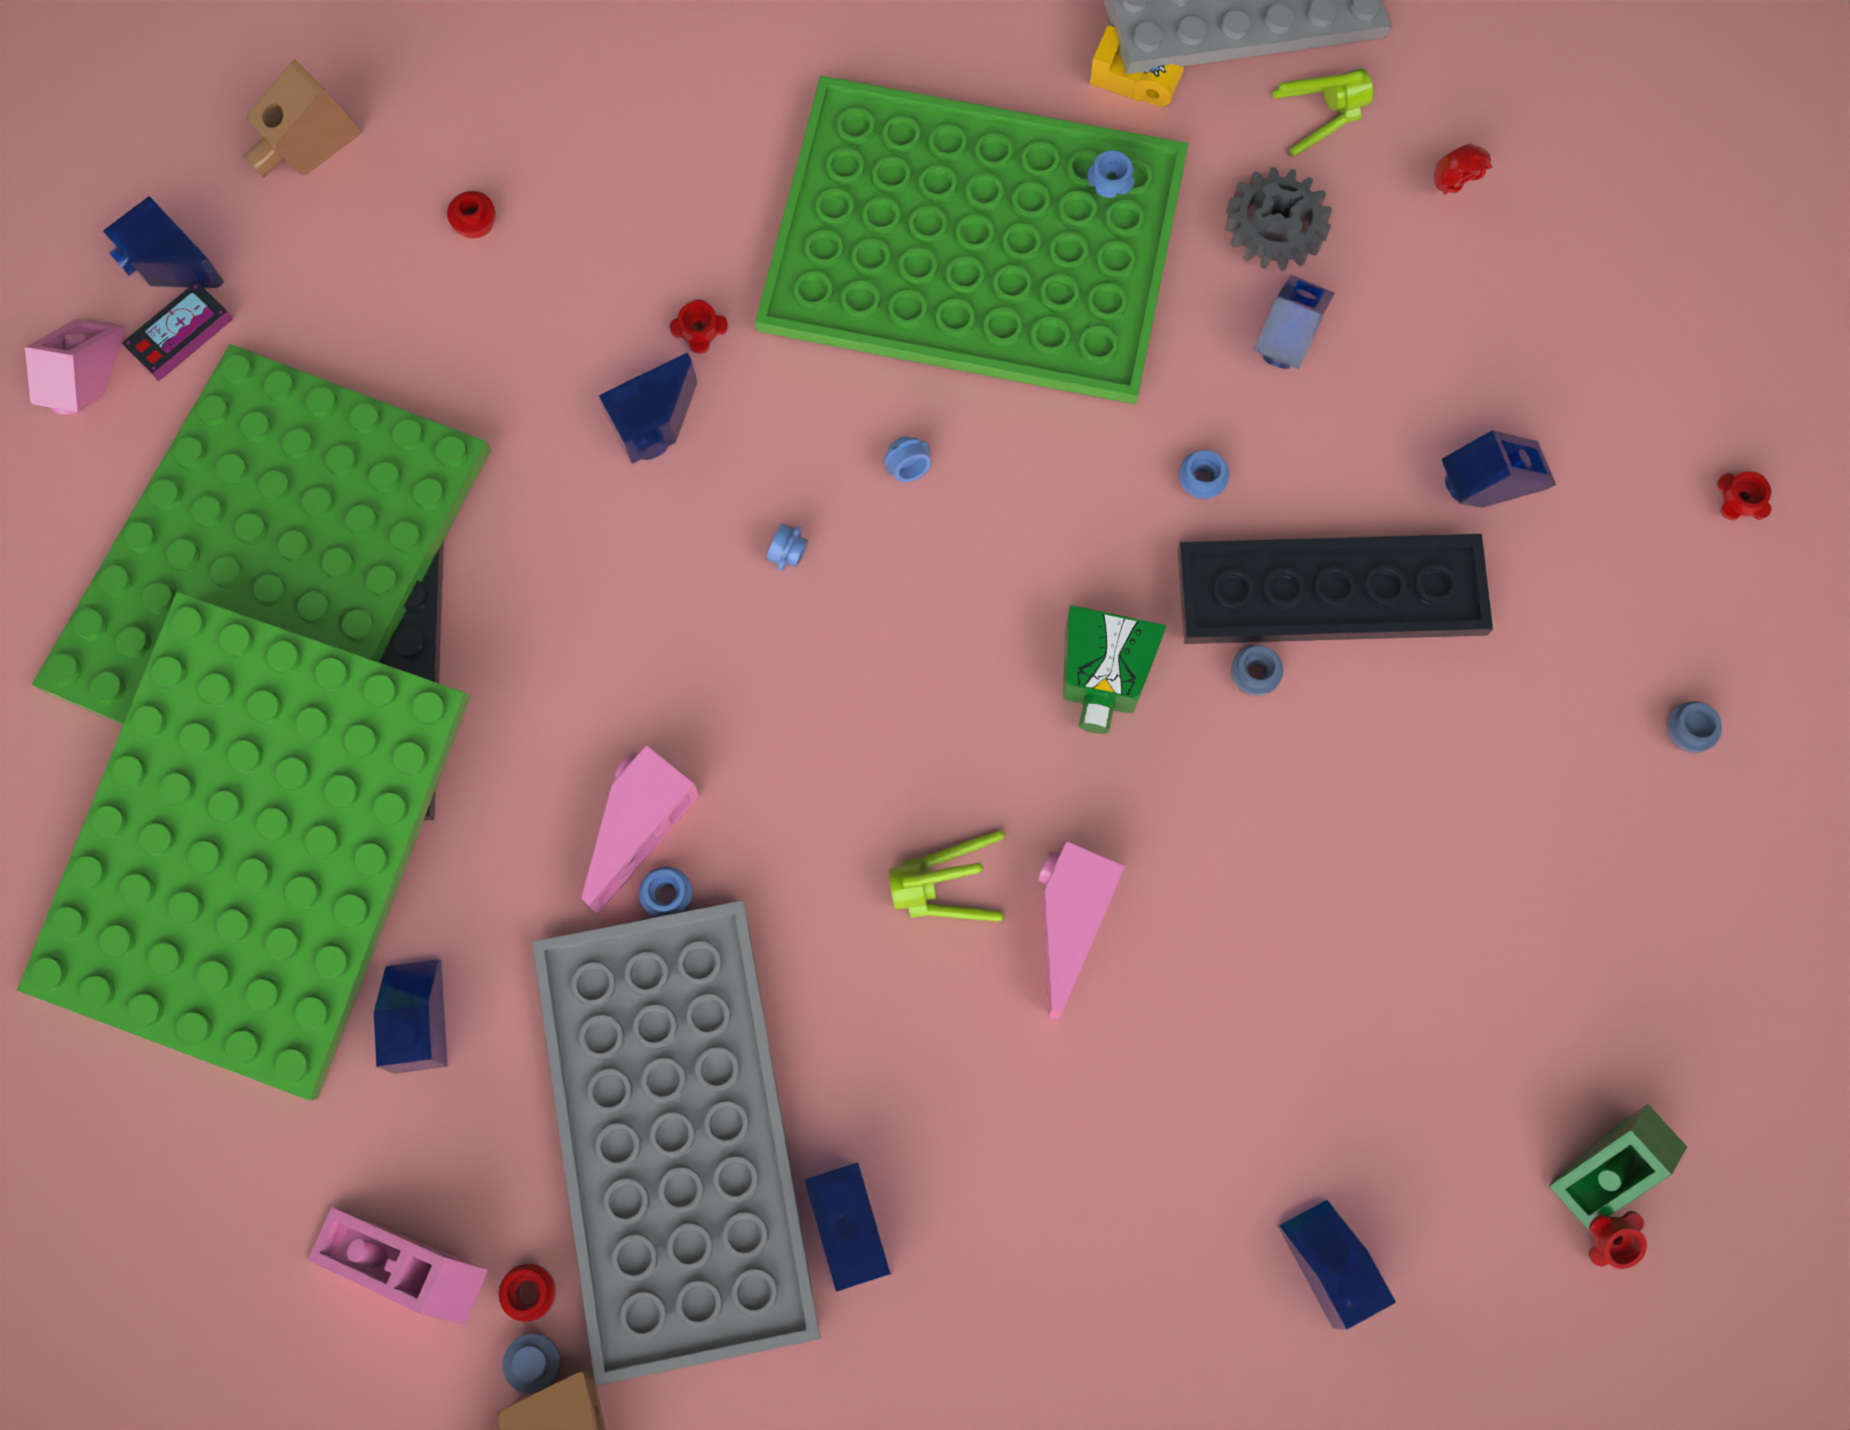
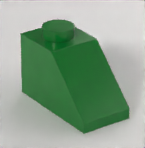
M1646 1104L1607 1131L1563 1171L1549 1187L1589 1230L1590 1223L1595 1217L1599 1215L1609 1217L1671 1176L1687 1146L1653 1108Z

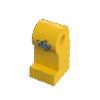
M1107 25L1093 57L1090 85L1159 107L1169 105L1183 75L1184 66L1168 64L1154 67L1146 72L1126 74L1119 52L1120 41L1116 28Z

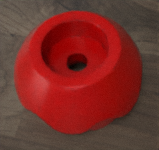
M1470 143L1444 156L1436 164L1434 172L1436 188L1442 191L1444 195L1448 194V192L1457 193L1463 188L1465 183L1483 178L1486 169L1493 168L1490 163L1489 152L1480 146Z

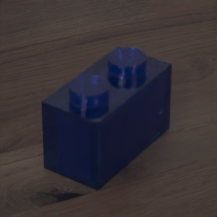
M857 1162L804 1179L836 1292L892 1275L859 1163Z

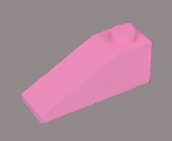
M647 745L638 755L632 753L623 760L615 772L614 777L616 780L611 785L581 900L597 915H599L700 797L695 784Z
M1068 841L1065 842L1060 855L1050 851L1038 881L1047 884L1042 898L1048 1013L1049 1017L1058 1021L1125 869V866Z
M335 1207L330 1208L308 1258L309 1261L419 1314L463 1325L467 1322L488 1271L447 1251Z

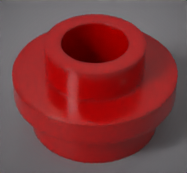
M467 191L457 195L450 202L447 209V218L451 227L457 233L474 239L483 237L490 232L496 219V210L491 199L484 193ZM477 209L472 215H464L470 210Z
M521 1264L512 1268L504 1276L499 1287V1302L503 1311L510 1318L520 1322H531L543 1317L551 1309L556 1297V1286L553 1277L545 1268L536 1264ZM528 1281L533 1282L538 1290L536 1299L530 1304L524 1303L519 1295L521 1286Z

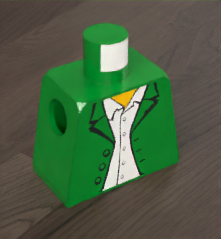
M1070 605L1065 627L1063 698L1083 704L1079 721L1081 729L1091 733L1106 734L1110 730L1113 710L1124 713L1134 712L1162 642L1166 625Z

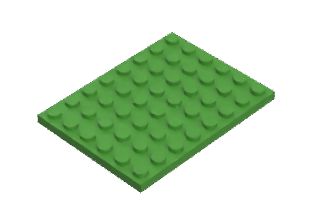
M820 75L756 316V331L1136 404L1189 143ZM1119 151L1125 154L1131 161L1134 168V174L1132 175L1134 185L1124 195L1119 193L1113 198H1106L1097 194L1096 187L1089 184L1087 178L1088 170L1091 166H1094L1096 158L1103 152ZM1107 175L1108 179L1113 180L1116 178L1114 175Z
M229 344L31 685L47 694L123 725L176 592L379 662L406 612V609L403 607L417 580L422 582L491 452L490 446L485 440Z
M176 592L17 991L309 1101L318 1099L471 695Z

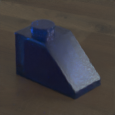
M150 196L103 230L115 246L109 252L114 261L128 276L137 271L149 286L190 287L197 281L203 288H218L224 283L209 259Z
M1290 275L1276 296L1254 351L1264 354L1263 359L1275 367L1289 369L1290 366L1299 369L1312 345L1335 292Z
M688 352L598 395L605 415L632 464L641 459H654L663 454L668 446L676 443L698 383Z
M1491 430L1441 459L1447 473L1445 485L1451 496L1459 504L1484 508L1544 491L1556 485L1538 441Z
M441 960L385 967L374 1008L376 1067L393 1074L448 1067Z
M1324 1200L1278 1225L1280 1232L1333 1329L1347 1330L1396 1303L1368 1250L1328 1200Z

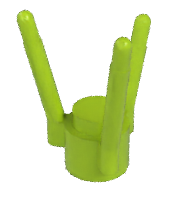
M1359 68L1333 76L1282 82L1279 85V89L1272 91V97L1275 99L1324 91L1328 108L1331 111L1338 110L1341 113L1340 116L1290 148V156L1298 155L1343 125L1362 118L1361 107L1370 105L1373 100L1372 81L1365 69Z
M999 830L982 835L922 858L902 861L903 866L889 868L890 886L895 910L909 908L910 918L939 916L980 921H1002L1004 914L1001 911L928 904L927 900L937 898L936 882L977 874L983 870L981 863L960 865L935 871L932 870V866L1001 841L1005 837L1004 832Z

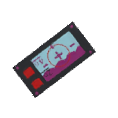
M196 281L123 341L122 344L160 381L231 322L233 318Z

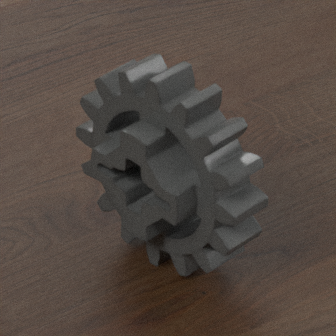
M1276 167L1270 169L1267 179H1264L1258 172L1252 173L1249 185L1243 182L1237 185L1235 196L1230 197L1225 230L1234 232L1231 240L1233 248L1243 245L1246 247L1244 260L1248 261L1257 255L1261 257V268L1266 269L1270 260L1277 261L1281 271H1285L1289 259H1293L1296 264L1303 266L1308 253L1314 256L1319 253L1331 227L1328 221L1332 208L1322 206L1326 196L1324 190L1316 192L1310 190L1313 182L1311 177L1306 178L1300 183L1295 180L1296 170L1291 169L1285 178L1279 177V172ZM1254 204L1256 208L1253 217L1248 219L1247 211ZM1308 219L1309 229L1303 234L1301 231L1303 221Z

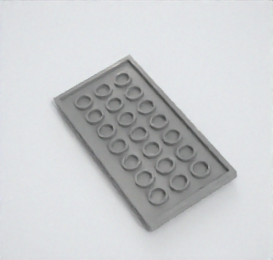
M744 901L533 941L532 945L595 1386L821 1339Z

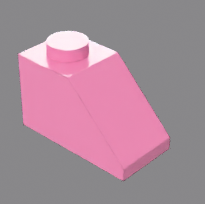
M77 318L27 345L25 353L30 404L51 407L55 413L71 415L82 412L83 408L103 397L124 337L123 326Z

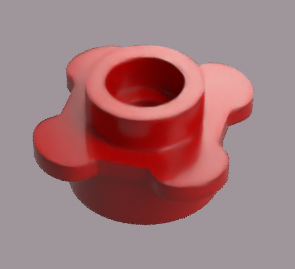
M701 299L693 300L684 305L679 311L678 318L673 319L670 323L671 334L676 338L682 337L690 344L691 351L697 354L707 352L710 348V342L717 335H723L728 330L727 319L722 315H716L713 307ZM696 324L704 325L700 330L694 328Z
M1746 471L1737 476L1726 473L1719 478L1717 487L1722 492L1724 501L1720 510L1725 518L1734 521L1740 516H1753L1757 520H1763L1770 515L1772 507L1768 501L1771 497V486L1763 475ZM1740 494H1745L1748 497V500H1743L1740 497Z
M1628 1211L1621 1217L1599 1215L1591 1221L1589 1230L1594 1235V1245L1589 1251V1258L1595 1265L1604 1267L1609 1264L1617 1269H1627L1635 1266L1643 1259L1647 1250V1241L1640 1232L1645 1224L1640 1214L1635 1211Z

